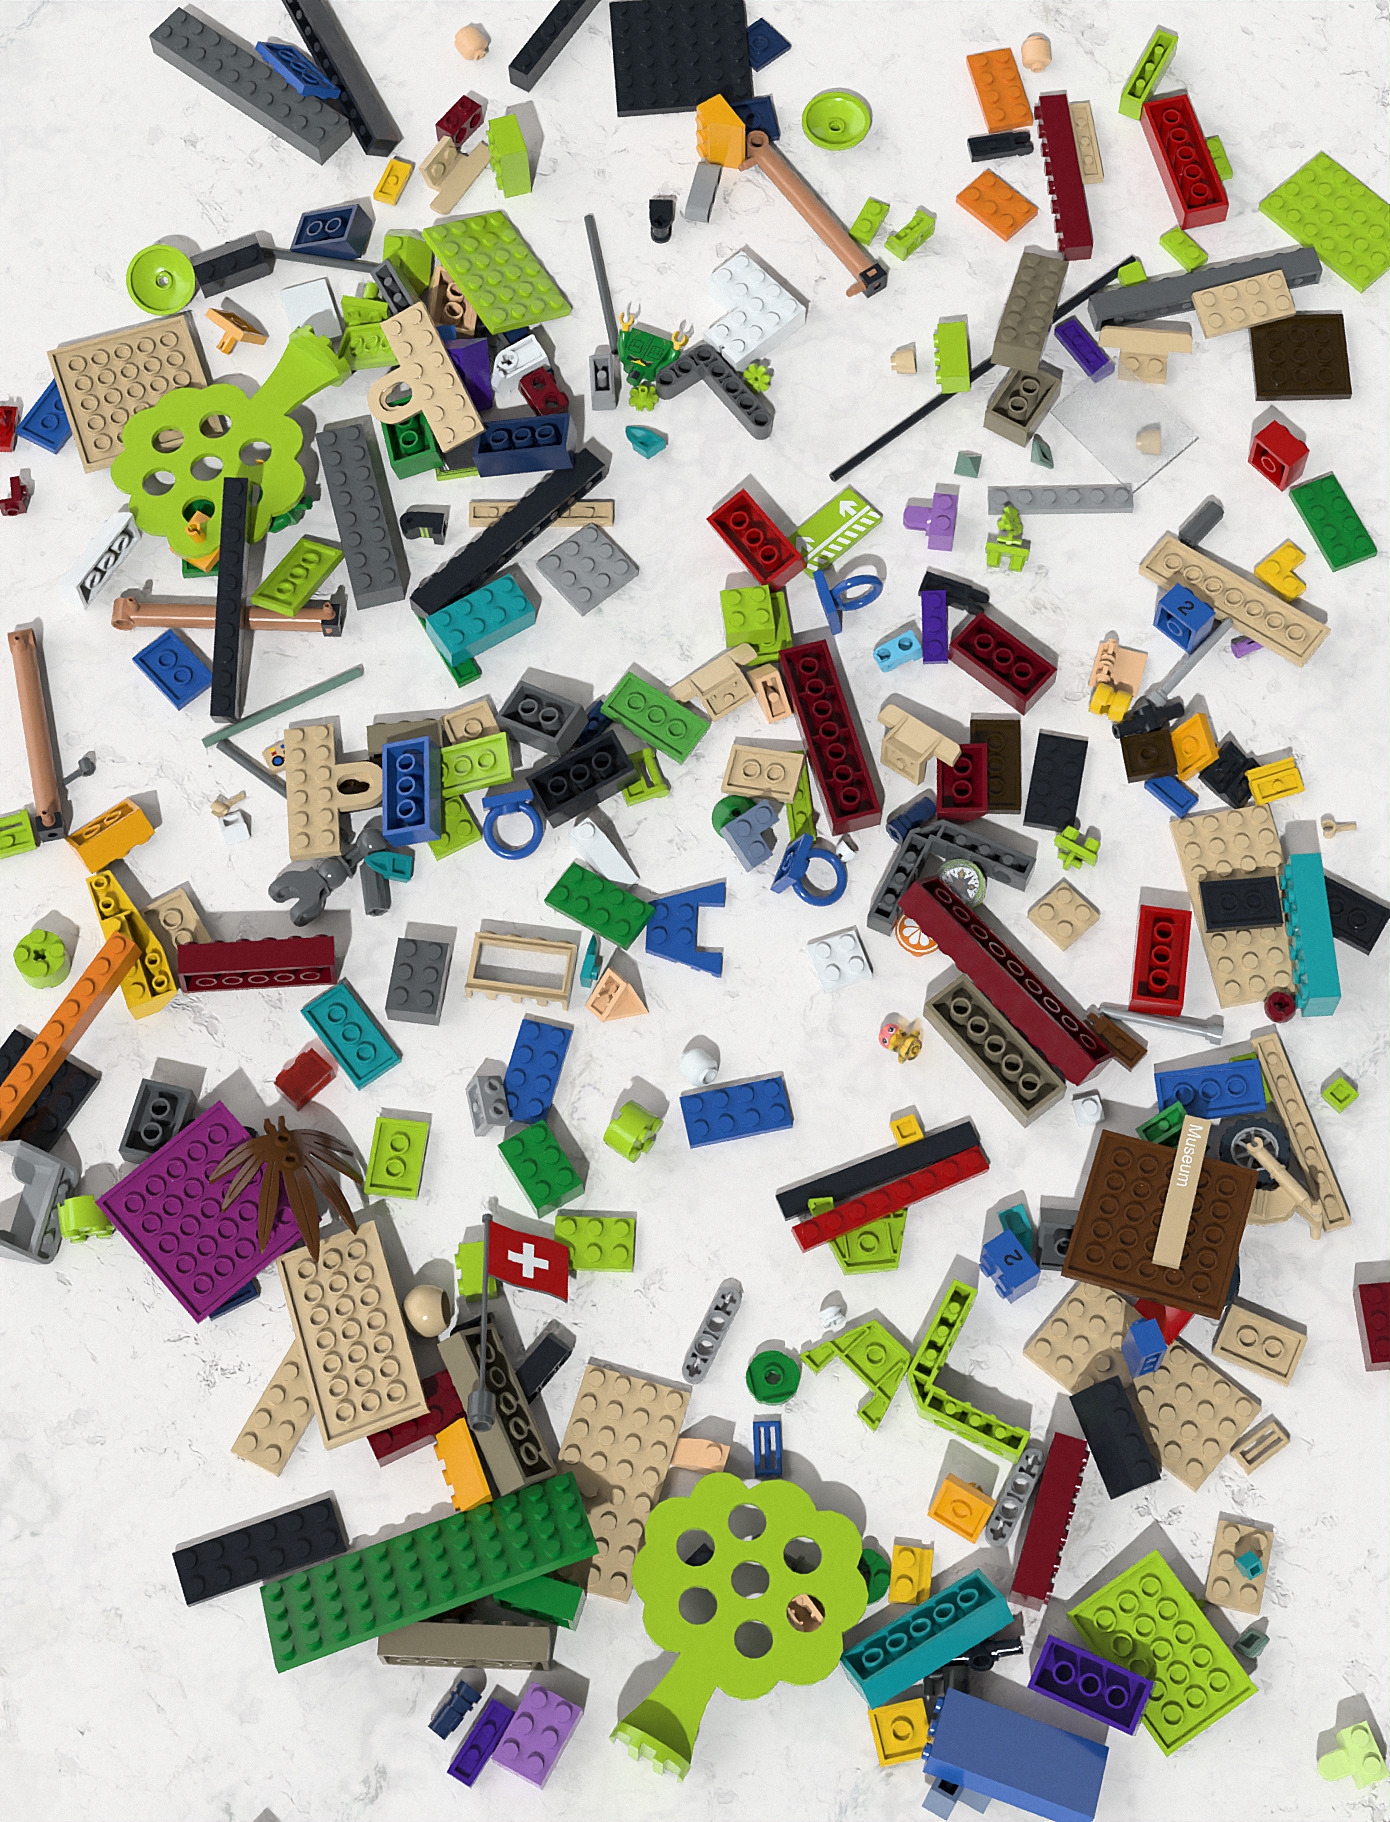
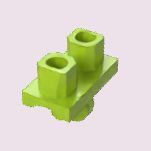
M1009 530L1008 537L998 535L997 539L998 543L1006 545L986 542L987 566L999 568L1001 557L1003 556L1011 558L1009 570L1022 572L1025 561L1029 559L1030 550L1012 547L1011 545L1021 547L1022 539L1013 538L1014 531Z
M1067 826L1062 834H1057L1054 839V846L1069 853L1067 855L1060 851L1057 857L1065 862L1062 869L1068 871L1072 865L1080 870L1083 863L1075 858L1094 867L1098 861L1097 854L1101 843L1088 837L1083 848L1075 844L1080 832L1071 826Z

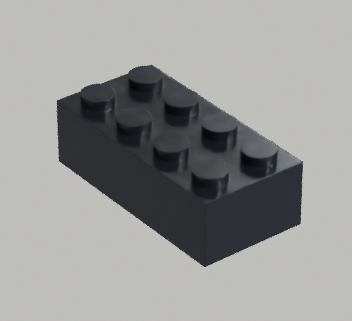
M613 729L525 778L553 829L641 780Z

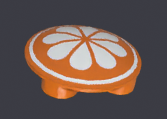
M904 913L899 917L895 926V935L898 943L906 951L915 957H921L938 949L937 943L931 937L924 935L920 930V926L913 919L908 918Z

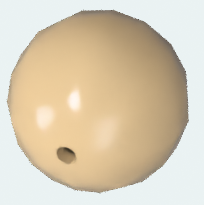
M423 1284L413 1288L405 1296L401 1311L405 1325L410 1332L420 1337L432 1338L441 1335L450 1326L451 1307L448 1294L444 1289L436 1285Z

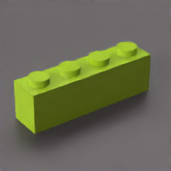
M1157 30L1121 95L1118 113L1137 121L1140 120L1143 103L1150 102L1176 55L1179 37Z

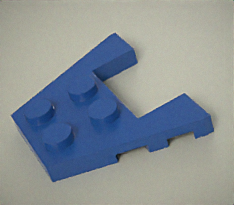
M725 882L649 901L648 904L655 907L656 913L647 924L646 953L674 963L679 962L690 966L691 969L700 972L702 970L710 973L711 976L721 978L722 953L696 952L697 908L724 907Z

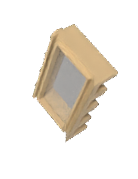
M488 930L482 931V933L475 932L468 976L464 987L466 997L472 998L473 991L485 993L486 998L489 1000H496L497 994L511 996V1000L514 1003H522V998L536 999L537 1005L541 1007H546L548 1001L562 1003V1009L568 1011L577 960V947L566 940L552 942L542 937L528 939L522 938L517 934L497 935L495 932Z

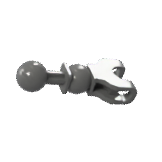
M377 828L363 830L357 837L356 847L342 857L338 855L323 859L317 865L316 871L311 866L309 869L301 872H285L270 884L268 895L277 903H283L291 898H299V901L290 909V919L298 927L309 924L320 916L324 900L331 895L329 889L342 886L347 876L350 879L353 878L350 868L373 853L387 851L388 841L383 837V831Z

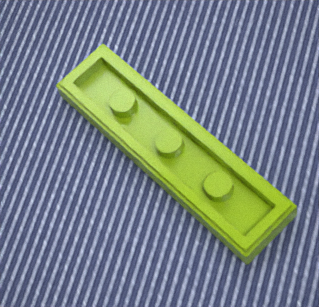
M804 750L789 751L790 753L804 755ZM805 763L795 803H785L791 843L804 833H807L814 837L812 844H816Z

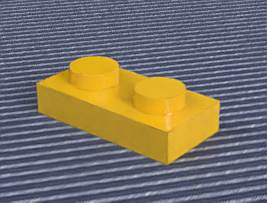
M391 159L373 193L374 200L395 206L413 172L412 165Z

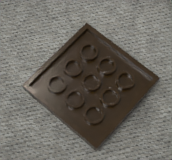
M1343 314L1295 315L1248 328L1255 401L1351 399L1352 388Z

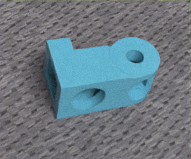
M912 630L879 646L872 654L882 672H889L898 665H902L912 659L916 661L923 657L921 645Z

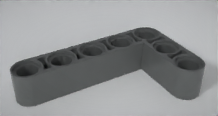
M700 345L656 374V394L659 398L670 400L700 380H703L752 437L757 440H765L771 435L772 416L712 347Z

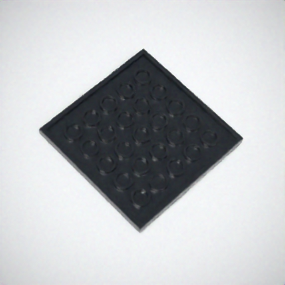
M634 0L609 2L617 117L697 111L696 106L718 94L728 104L752 100L743 0Z

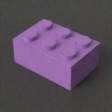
M532 1682L491 1757L493 1763L543 1790L584 1715L582 1708Z

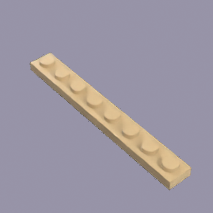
M1272 1033L1252 1039L1250 1045L1253 1052L1256 1053L1257 1059H1259L1269 1093L1311 1199L1322 1208V1227L1324 1232L1329 1233L1349 1227L1352 1224L1277 1034Z

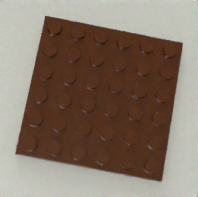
M1103 1129L1066 1253L1061 1276L1220 1321L1259 1171L1204 1157L1179 1269L1153 1264V1255L1177 1149Z

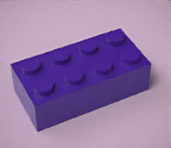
M1049 1634L1027 1688L1124 1733L1136 1736L1157 1682Z

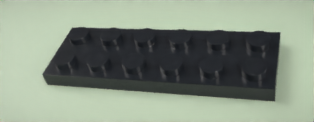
M330 1498L173 1552L172 1556L188 1607L344 1553L347 1549Z

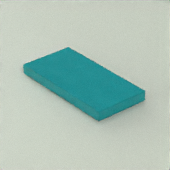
M343 982L300 1010L302 1016L358 1091L401 1063L399 1056Z

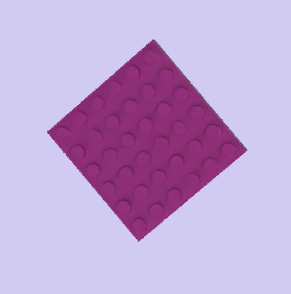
M221 1100L211 1106L95 1201L96 1205L198 1325L272 1264L275 1259L303 1238L294 1218L284 1182L279 1178V1194L275 1219L266 1250L263 1254H260L258 1207L267 1163L262 1165L251 1183L225 1213H221L226 1193L245 1163L211 1185L209 1184V1177L226 1156L240 1145L253 1139ZM318 1215L320 1223L322 1222V1218Z

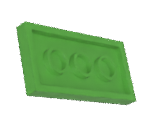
M631 672L625 675L600 709L601 713L681 765H683L710 729L708 722Z

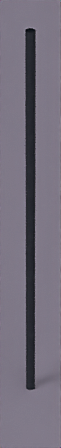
M1130 256L1058 308L1053 324L1087 300L1090 295H1094L1118 277V270L1135 262L1136 259ZM991 358L969 373L970 384L996 366V364L991 363ZM941 393L830 473V479L833 482L839 480L957 393Z

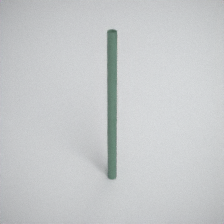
M359 667L352 669L201 740L205 748L210 747L221 740H225L362 676Z

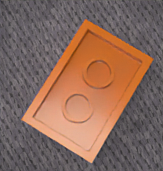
M988 169L956 196L957 204L1005 242L1010 240L1038 215V209Z

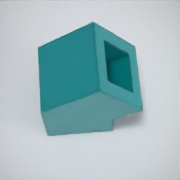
M1251 1550L1237 1558L1234 1562L1243 1577H1247L1249 1580L1264 1572L1261 1560Z

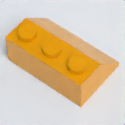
M718 94L696 106V150L699 156L705 158L710 164L738 169V165L745 161V124L725 99Z
M126 798L66 837L65 841L84 867L93 874L104 871L109 866L108 863L116 858L121 859L128 855L130 849L137 844L142 845L151 839V835L156 832L141 808Z
M461 1418L435 1435L438 1444L433 1445L438 1461L444 1459L447 1469L442 1470L446 1485H453L455 1495H452L451 1499L455 1511L461 1510L463 1513L477 1508L481 1504L490 1503L493 1499L465 1418Z

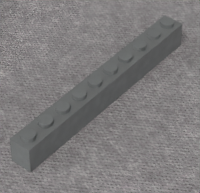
M1314 247L1300 248L1284 254L1277 253L1270 257L1254 258L1247 262L1231 263L1224 267H1213L1201 272H1189L1178 277H1166L1155 282H1143L1132 287H1120L1109 292H1098L1089 296L1087 310L1094 330L1098 332L1105 326L1120 327L1194 311L1195 307L1191 296L1195 292L1281 269L1289 290L1318 284L1323 269Z

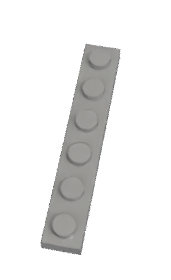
M1132 487L988 489L987 491L988 515H1002L1005 513L1004 507L1007 506L1016 508L1018 510L1017 515L1133 513L1134 509Z

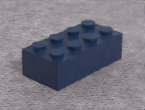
M571 413L483 422L487 431L476 436L473 460L480 478L573 468L578 432Z

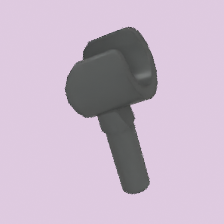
M85 757L78 761L80 769L62 780L65 786L78 777L93 775L95 769L90 758Z

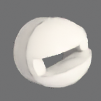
M843 840L835 851L837 857L841 854L843 855L840 859L842 862H849L858 854L855 848L846 840Z

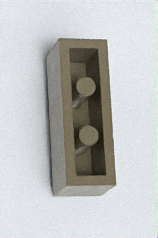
M427 718L423 721L415 722L403 720L392 724L379 722L366 726L369 759L382 757V744L429 736L440 749L444 748L441 719Z

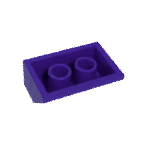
M487 337L444 340L443 343L477 412L480 413L492 408L493 400Z

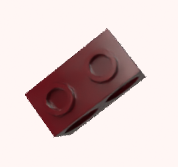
M463 95L435 124L437 141L439 142L444 135L451 137L458 150L484 123L482 106Z
M544 367L519 380L518 390L536 416L568 413L570 402L564 391H559L554 376L551 372L547 373ZM540 383L544 388L536 389L533 385ZM553 402L557 407L549 408L546 404Z

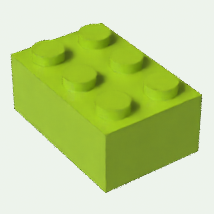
M516 114L488 120L489 130H486L491 158L489 162L492 172H495L497 176L495 181L498 191H503L505 199L531 193L528 153Z

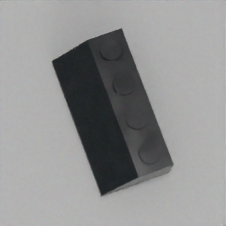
M1119 1375L1096 1383L1069 1397L1111 1500L1162 1480Z

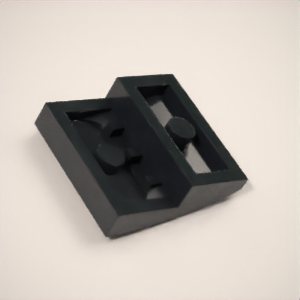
M1226 741L1218 751L1219 758L1208 765L1198 778L1234 809H1240L1245 806L1252 796L1248 784L1249 780L1245 776V772L1261 766L1253 757L1247 758L1232 741Z

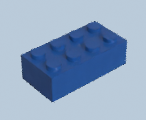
M429 736L382 744L383 837L394 847L441 839L440 747Z

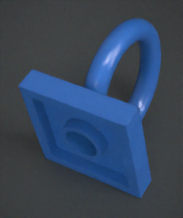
M823 571L813 572L818 596L832 635L842 633L837 611H852L862 608L876 600L883 591L882 580L874 575L854 576L840 582L832 590H829ZM865 584L874 586L868 594L861 598L846 602L841 601L840 594L852 587Z
M532 789L482 798L484 812L489 811L483 824L484 839L490 850L501 858L508 860L523 859L531 855L542 841V819L539 813L528 804L533 802ZM523 812L530 818L533 824V836L530 842L518 850H509L498 844L493 834L495 820L498 816Z
M804 833L787 846L770 890L780 894L792 885L795 893L810 905L823 907L834 904L842 897L847 886L845 867L841 860L831 851L823 848H810L814 837ZM811 858L826 860L833 866L836 872V887L827 896H815L809 893L801 883V878L806 873L810 863L809 859Z

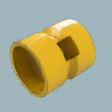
M1100 682L1088 712L1098 716L1106 714L1108 720L1120 723L1128 712L1133 694L1123 690L1115 692L1114 687Z

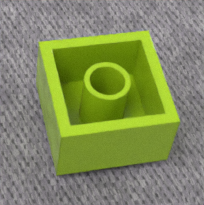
M769 585L720 591V609L726 648L737 647L742 643L754 645L775 642V623Z

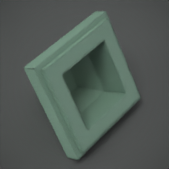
M1034 440L1030 462L1053 469L1054 465L1050 448Z
M958 452L954 474L977 478L982 456Z
M1251 1627L1233 1645V1648L1249 1658H1254L1261 1655L1270 1638Z

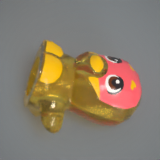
M890 1023L880 1030L878 1037L880 1044L885 1049L898 1053V1062L900 1064H903L906 1060L911 1061L915 1059L922 1048V1042L919 1039L920 1031L917 1029L907 1034L899 1025Z

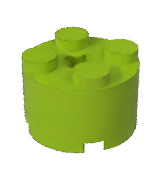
M42 929L33 930L20 940L13 953L15 964L23 979L34 988L56 987L63 983L70 973L69 953L62 940L52 932Z
M630 1100L619 1110L622 1115L617 1120L613 1118L610 1122L603 1141L608 1147L628 1161L635 1163L642 1152L647 1154L655 1143L652 1138L661 1129L664 1121L639 1103Z
M94 1195L73 1197L64 1200L65 1205H62L60 1202L57 1204L61 1237L70 1239L72 1244L86 1242V1237L96 1235L97 1239L110 1238L115 1227L96 1205L95 1201L97 1200L94 1199Z

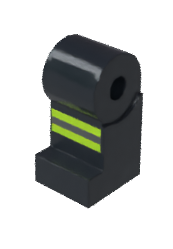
M411 511L404 513L400 517L402 534L407 539L413 540L419 537L433 538L434 544L444 545L447 529L445 513Z

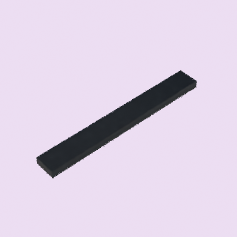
M970 1121L775 1195V1199L786 1222L811 1212L808 1207L809 1199L832 1197L833 1203L939 1163L975 1146L979 1147L980 1143Z

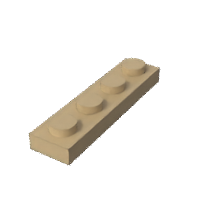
M1069 104L1068 108L1082 185L1103 183L1104 176L1090 104Z

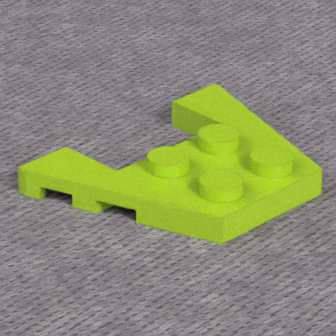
M833 1198L809 1199L808 1207L813 1217L834 1209ZM907 1208L889 1215V1218L880 1219L828 1242L844 1276L897 1271L908 1212Z
M875 1319L844 1333L841 1337L827 1341L811 1351L803 1352L799 1356V1359L815 1375L819 1374L837 1357L875 1394L856 1415L873 1433L881 1423L913 1360V1356Z

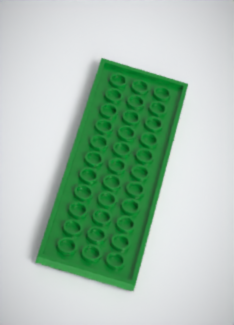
M573 1471L260 1587L274 1664L278 1674L599 1554Z

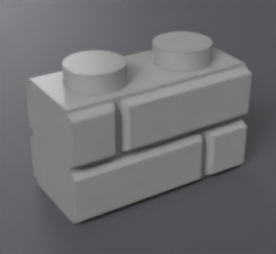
M613 355L589 356L592 410L616 409Z

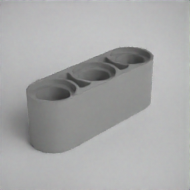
M698 162L685 208V219L703 223L709 222L721 179V165Z

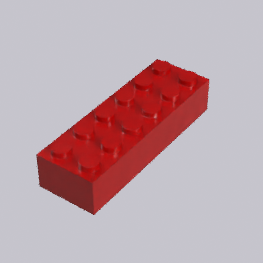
M1187 94L1143 103L1140 123L1180 229L1187 230L1226 221L1229 202Z

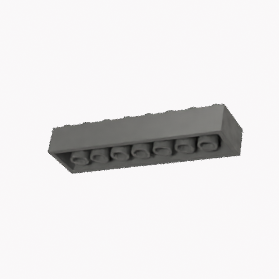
M362 423L315 433L357 611L405 600Z

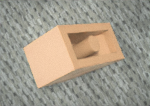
M769 663L747 672L752 690L769 724L792 715L779 672Z
M678 1438L670 1465L703 1475L725 1472L731 1455L730 1446L706 1439Z

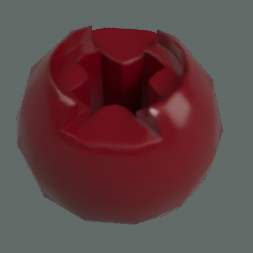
M1273 992L1264 1002L1265 1014L1272 1022L1285 1023L1296 1014L1295 999L1288 992ZM1281 1004V1007L1284 1008V1011H1280L1279 1006L1276 1005Z

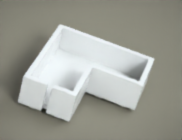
M743 251L707 277L708 294L730 314L704 333L705 345L712 347L738 377L748 369L749 365L757 363L805 325L806 308Z

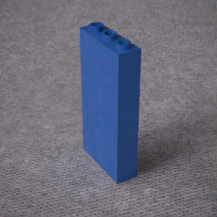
M949 1687L943 1697L938 1696L933 1712L937 1714L936 1720H931L927 1736H930L931 1740L930 1743H925L921 1759L925 1760L922 1772L1055 1822H1092L1094 1820L1109 1747Z

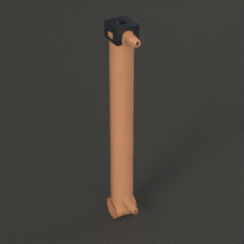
M762 131L750 132L746 137L747 159L738 165L739 171L748 170L757 164L858 281L857 284L846 291V295L852 297L862 292L869 298L886 288L887 273L878 263L873 264L769 144L768 136Z
M133 596L117 598L113 604L111 625L116 629L124 631L133 630L135 627L215 629L216 605L137 602ZM329 602L323 603V608L302 607L294 618L260 606H246L245 630L323 632L324 637H341L343 614L340 604H330Z
M33 628L8 632V643L13 658L36 807L37 832L43 843L64 839L67 837V831L60 804L37 658L36 637Z

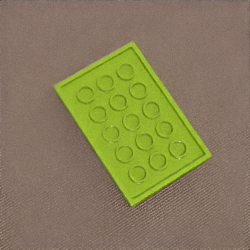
M1323 152L1259 204L1258 210L1304 248L1314 247L1318 259L1361 294L1390 269V206Z
M501 211L423 229L421 236L492 335L561 318L570 314L571 307Z
M1157 1549L1066 1613L1093 1654L1157 1682L1141 1722L1166 1757L1173 1754L1259 1691Z

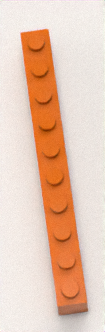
M116 930L1 1085L0 1142L8 1139L143 953L136 943Z

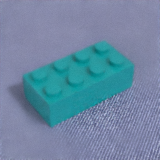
M507 574L426 617V633L449 665L455 668L461 662H466L468 658L472 659L534 625L535 608L511 575Z

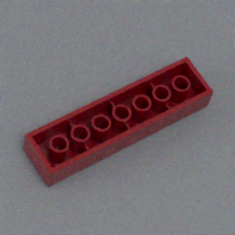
M826 639L779 650L778 667L832 837L881 825L882 811Z

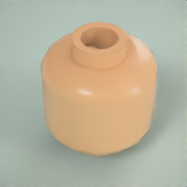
M465 26L456 33L454 45L465 60L475 59L478 61L485 56L488 42L477 27Z
M1030 37L1021 46L1023 66L1031 69L1032 72H1042L1051 63L1050 44L1043 37Z

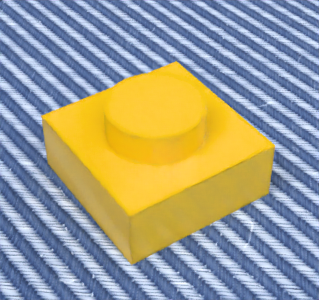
M914 1114L889 1123V1128L898 1148L924 1138Z

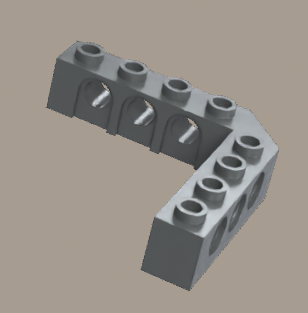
M944 819L922 829L920 827L909 831L868 913L867 927L890 937L902 913V908L897 902L912 884L918 881L931 853L952 862H968L965 863L968 865L971 863L983 875L1022 892H1025L1034 873L1037 859Z

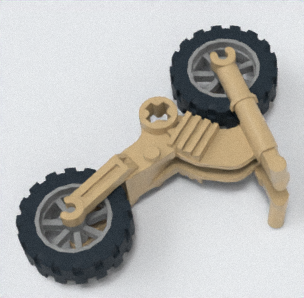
M1247 1117V1120L1243 1121L1240 1119L1235 1122L1234 1126L1230 1125L1220 1140V1161L1245 1167L1238 1161L1247 1159V1167L1245 1168L1259 1171L1245 1228L1247 1225L1253 1224L1265 1227V1225L1282 1223L1289 1220L1294 1212H1296L1311 1226V1238L1319 1240L1321 1238L1323 1211L1321 1206L1317 1205L1309 1197L1306 1190L1287 1171L1291 1151L1290 1142L1283 1129L1280 1130L1279 1125L1272 1121L1270 1123L1263 1117H1260V1119ZM1251 1138L1252 1143L1245 1144L1242 1141ZM1271 1144L1274 1152H1269L1265 1147ZM1237 1146L1247 1151L1245 1153L1235 1155V1150ZM1267 1185L1274 1191H1263L1262 1186ZM1236 1262L1224 1307L1230 1306L1234 1301V1297H1237L1239 1293L1240 1268Z

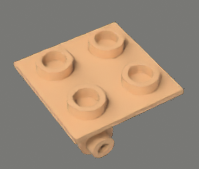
M1109 639L1105 644L1100 643L1088 686L1097 688L1099 683L1102 682L1114 687L1115 692L1123 690L1137 698L1148 655L1119 648L1118 641L1115 639Z

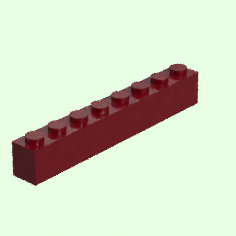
M1066 94L1039 96L1038 106H1034V118L1039 120L1037 135L1038 139H1042L1043 142L1040 145L1041 157H1045L1046 160L1044 162V175L1049 177L1047 193L1052 195V200L1050 201L1051 214H1055L1056 217L1054 219V232L1059 234L1057 250L1058 253L1062 252L1063 261L1091 259L1093 242Z

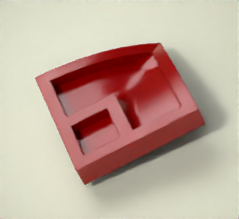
M1141 1298L1134 1305V1308L1144 1318H1147V1321L1156 1319L1164 1341L1168 1346L1176 1340L1196 1315Z

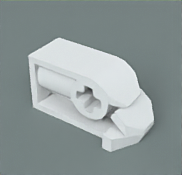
M533 334L498 353L491 380L492 388L497 393L508 396L511 394V390L518 387L520 379L541 367H544L546 371L551 368L547 355Z

